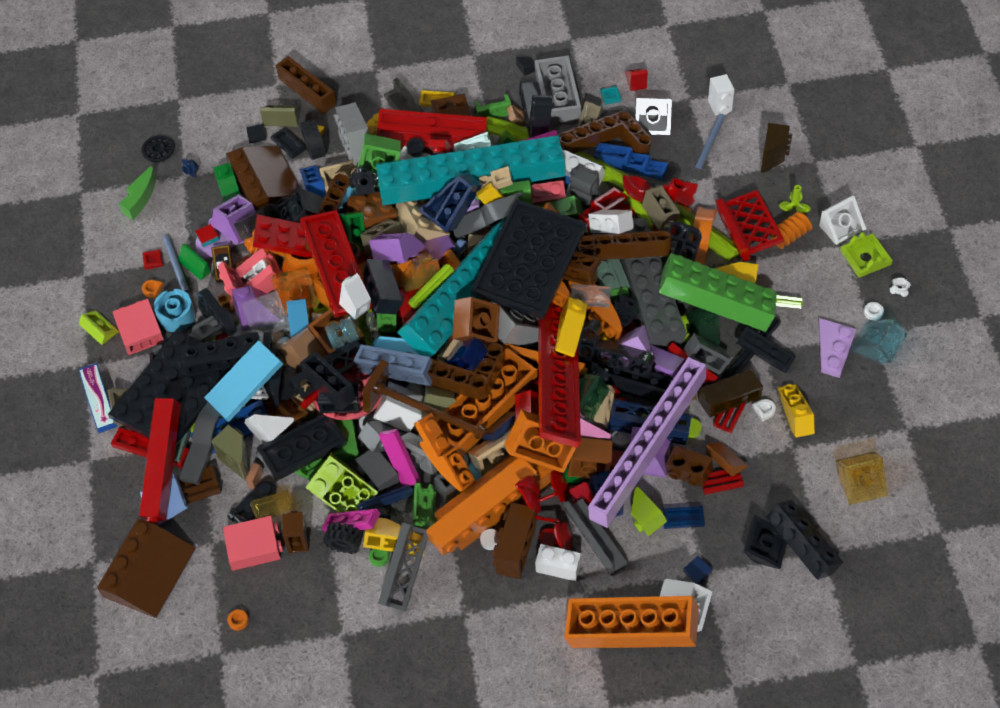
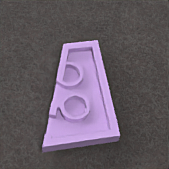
M819 318L820 366L822 373L840 378L856 329Z

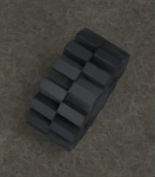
M336 522V524L331 523L327 526L323 543L326 544V547H331V550L356 554L360 549L363 534L358 528H353L352 525L347 526L345 523L341 525L340 522Z

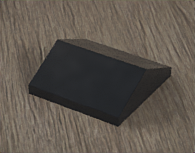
M754 515L743 552L754 563L781 569L787 542L770 522Z

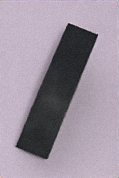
M263 332V345L278 358L277 348H273L271 332ZM283 365L267 381L269 392L276 407H280L284 380Z

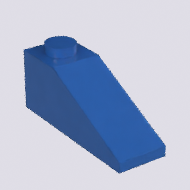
M317 165L299 169L305 190L325 197L326 190Z

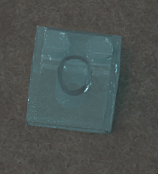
M895 318L866 322L850 351L878 364L892 363L908 334Z

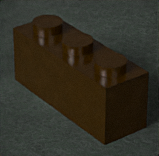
M748 370L729 378H723L714 384L703 386L700 388L698 401L707 415L713 417L734 407H739L745 402L747 404L760 399L763 385L754 372Z

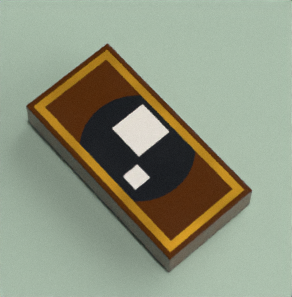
M230 245L211 247L216 283L223 282L219 276L220 272L218 269V265L222 261L233 268Z

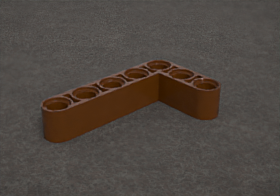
M624 111L562 132L559 135L561 148L573 154L617 137L628 147L633 148V153L648 155L652 144L651 136L628 112Z
M337 174L334 176L317 214L334 210L338 212L350 183L346 175ZM306 240V241H305V248H306L309 252H311V251H310V248H309V246H308L307 240ZM349 241L353 255L355 257V260L357 261L360 249L358 245Z
M667 231L583 236L578 250L580 253L599 257L601 260L667 256L671 253V234ZM591 262L583 263V265L591 266L593 264ZM597 269L594 271L595 282L598 279Z
M499 343L489 344L474 372L432 359V364L428 371L432 379L431 385L474 399H485L489 395L505 363L503 347Z

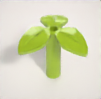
M795 185L789 196L792 202L783 201L779 204V207L787 212H791L794 207L800 213H807L811 210L809 205L799 203L803 199L802 187L800 185Z

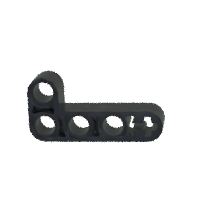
M677 221L664 225L663 231L669 232L671 240L677 242L674 254L682 256L683 250H686L688 254L686 259L695 261L702 238L700 230ZM672 226L676 228L675 235L671 233ZM689 232L693 234L692 241L688 239Z
M590 319L586 322L578 343V356L581 359L639 376H646L650 373L655 363V357L652 353L600 339L602 333L601 323L596 319Z

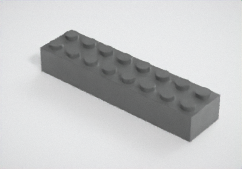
M646 218L633 219L634 229L623 233L650 232L651 230ZM660 256L619 259L629 282V297L638 300L637 308L639 309V314L635 319L637 328L642 325L645 326L649 344L663 350L668 349L669 345L673 342L679 348H682L687 333L675 299L659 293L663 269Z

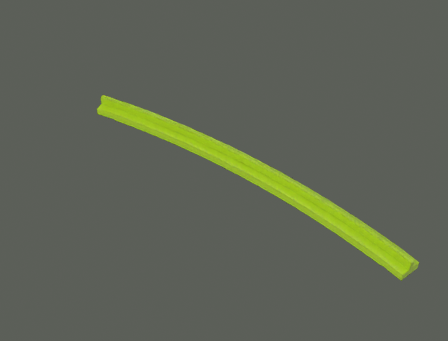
M492 116L487 117L489 134L500 137L507 130L518 141L529 138L527 128ZM582 151L574 153L603 167L605 175L602 182L615 187L621 192L625 190L623 176L630 175ZM674 202L680 212L677 222L693 227L695 215ZM712 227L709 248L729 263L739 253L732 241Z

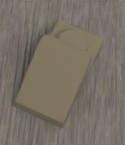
M585 101L577 127L598 120L603 107Z

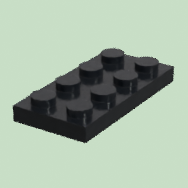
M322 414L257 449L277 482L347 445V441L334 420Z

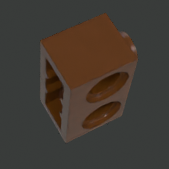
M674 446L665 464L666 473L672 479H680L692 486L704 488L713 470V461L711 457Z

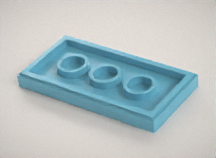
M258 340L204 398L229 422L276 373L283 363Z

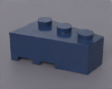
M469 173L459 175L418 210L445 232L455 230L475 199L476 192L481 189L483 184Z

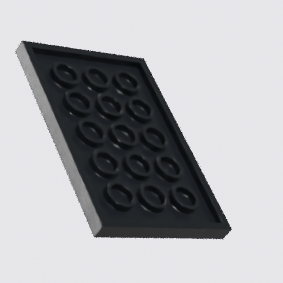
M516 199L471 289V294L544 320L587 229V223Z
M177 330L110 410L108 416L123 426L150 438L155 398H174L181 404L177 445L196 422L200 411L208 402L204 397L232 368L187 377L181 347L204 342Z

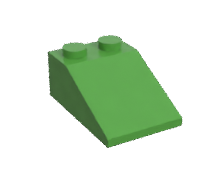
M365 133L357 168L366 167V170H371L372 173H375L377 184H374L375 191H380L376 164L398 161L401 153V141ZM365 178L361 179V184L365 182Z

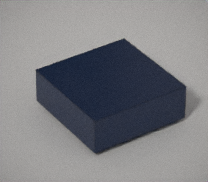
M699 556L683 568V572L698 585L713 571Z

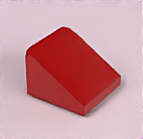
M583 482L569 490V498L573 504L583 499L586 505L589 506L594 499L587 482Z

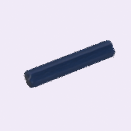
M406 485L360 502L358 510L376 509L413 496V488L410 485Z

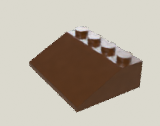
M278 146L241 147L226 153L228 163L231 164L234 176L246 200L253 204L257 214L272 209L270 206L284 196L291 197L299 188Z
M138 518L97 586V589L102 597L157 618L196 548L159 526Z

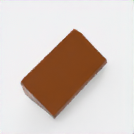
M722 442L706 445V454L732 477L748 467L744 461Z

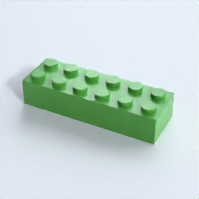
M672 253L662 269L660 294L764 332L767 331L775 317L777 292L770 288L759 286L751 281L740 279L734 275H729L718 269L710 268L699 262H694Z

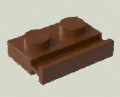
M213 466L205 468L200 485L181 481L177 477L187 504L221 493Z

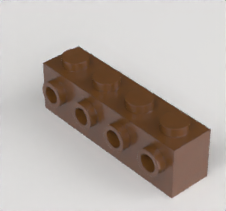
M287 56L275 65L278 79L321 113L325 114L336 106L334 91L291 57Z

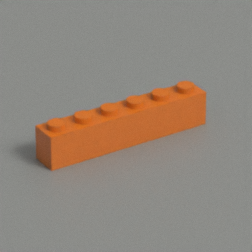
M517 458L426 530L427 539L443 556L453 552L460 542L471 538L475 530L486 526L494 515L501 514L509 503L516 502L521 497V492L515 487L518 481L526 476H534L538 481L537 471L526 460Z

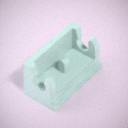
M487 131L455 143L453 150L457 152L493 146Z

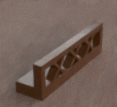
M576 251L573 257L576 260L571 261L563 279L592 287L595 283L594 271L602 263L601 258ZM587 262L593 263L591 266L583 265V263Z

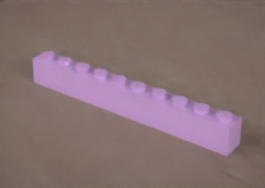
M689 357L687 358L589 504V520L606 528L609 527L705 381V364Z

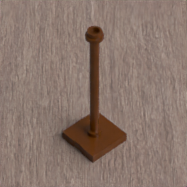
M382 359L363 388V411L369 414L381 395L384 394L427 414L432 413L436 418L475 434L474 438L483 439L487 428L482 424L477 427L386 387L389 362Z

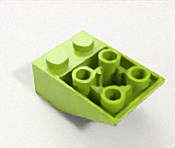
M330 453L305 487L338 513L359 511L358 504L360 502L374 498L378 493L374 487L332 453Z

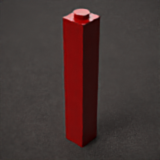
M155 398L139 513L140 517L153 524H157L158 521H166L181 409V404L174 398Z

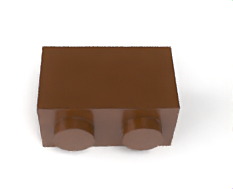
M290 511L282 514V533L288 553L309 551L308 528L303 512Z

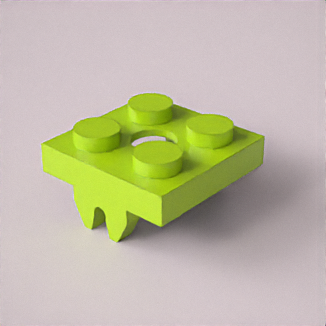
M862 232L859 238L854 235L850 243L840 247V252L858 278L892 265L893 260L874 234L866 236ZM867 253L871 256V259L863 261L860 255Z

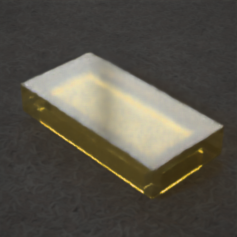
M288 490L253 500L250 503L256 519L278 516L293 511L296 508Z

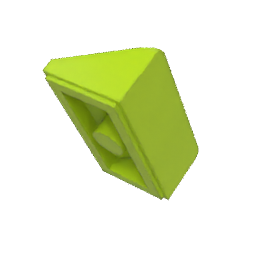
M96 310L81 314L79 325L101 345L119 332Z

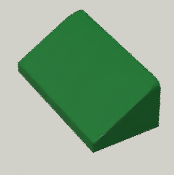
M182 244L178 261L199 280H203L211 273L208 263L187 244Z

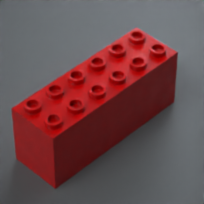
M379 109L376 136L401 141V150L407 145L409 140L418 138L424 142V153L436 155L428 147V139L446 140L454 148L455 143L487 132V117Z

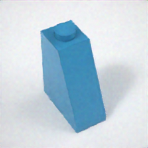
M306 299L286 301L291 338L306 329L311 323Z

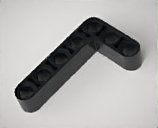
M538 81L520 82L519 94L529 138L548 133L552 111V96L541 95Z

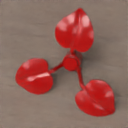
M623 176V186L627 194L632 199L643 202L646 190L651 189L648 182L637 176ZM674 178L669 185L664 184L663 188L673 203L677 200L682 205L690 206L695 202L693 195L696 193L698 184L683 182L678 178ZM653 224V230L659 231L655 224ZM675 227L671 228V233L673 235L676 234Z
M556 470L551 472V485L555 491L542 498L539 497L540 486L534 476L522 478L516 483L515 487L521 492L525 501L518 502L517 504L526 505L531 510H535L537 520L556 523L554 525V533L559 548L570 551L573 537L566 522L561 523L559 519L537 516L541 511L540 502L556 495L560 502L568 499L569 484L564 474Z

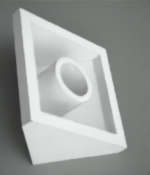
M853 195L822 211L819 226L836 245L866 230Z
M390 381L387 382L386 387L423 403L424 396ZM382 394L373 418L409 433L415 426L414 423L422 416V411Z
M253 415L245 419L246 426L262 444L274 440L294 422V418L267 415Z

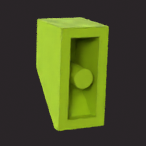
M636 487L631 515L635 522L632 524L639 533L643 531L649 537L664 525L667 520L662 511L639 487Z

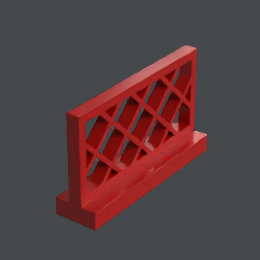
M758 190L726 202L722 198L715 201L718 214L743 262L750 260L749 255L784 242V238ZM757 198L755 204L748 202L749 199ZM733 205H740L738 210L730 209ZM748 207L752 209L750 213L742 212L743 208ZM756 209L764 211L761 216L754 213ZM739 216L746 217L744 222L736 220ZM750 219L758 220L756 225L748 223ZM762 222L770 223L769 227H761ZM745 228L753 230L750 235L743 233ZM757 231L765 233L762 238L755 236ZM769 234L776 235L778 237L773 240L767 239ZM751 241L760 242L757 246L750 247Z

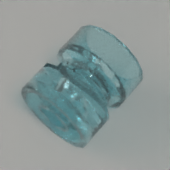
M351 316L341 319L339 324L334 322L324 326L334 350L344 346L345 342L352 343L360 339ZM342 330L343 336L339 337L338 332Z

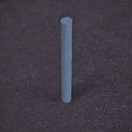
M719 114L695 165L698 169H702L725 119L724 114Z
M165 235L163 236V241L181 290L189 293L190 290L170 236Z

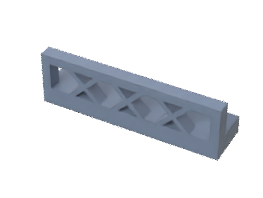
M360 345L354 363L361 373L372 375L382 359L389 362L388 378L431 386L432 379L428 374L432 364L430 357Z

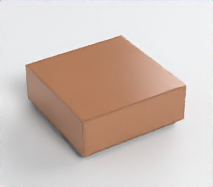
M252 464L246 477L248 487L253 490L259 484L263 475L259 464Z

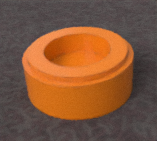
M236 609L228 615L227 622L231 629L240 631L247 627L249 617L244 610Z

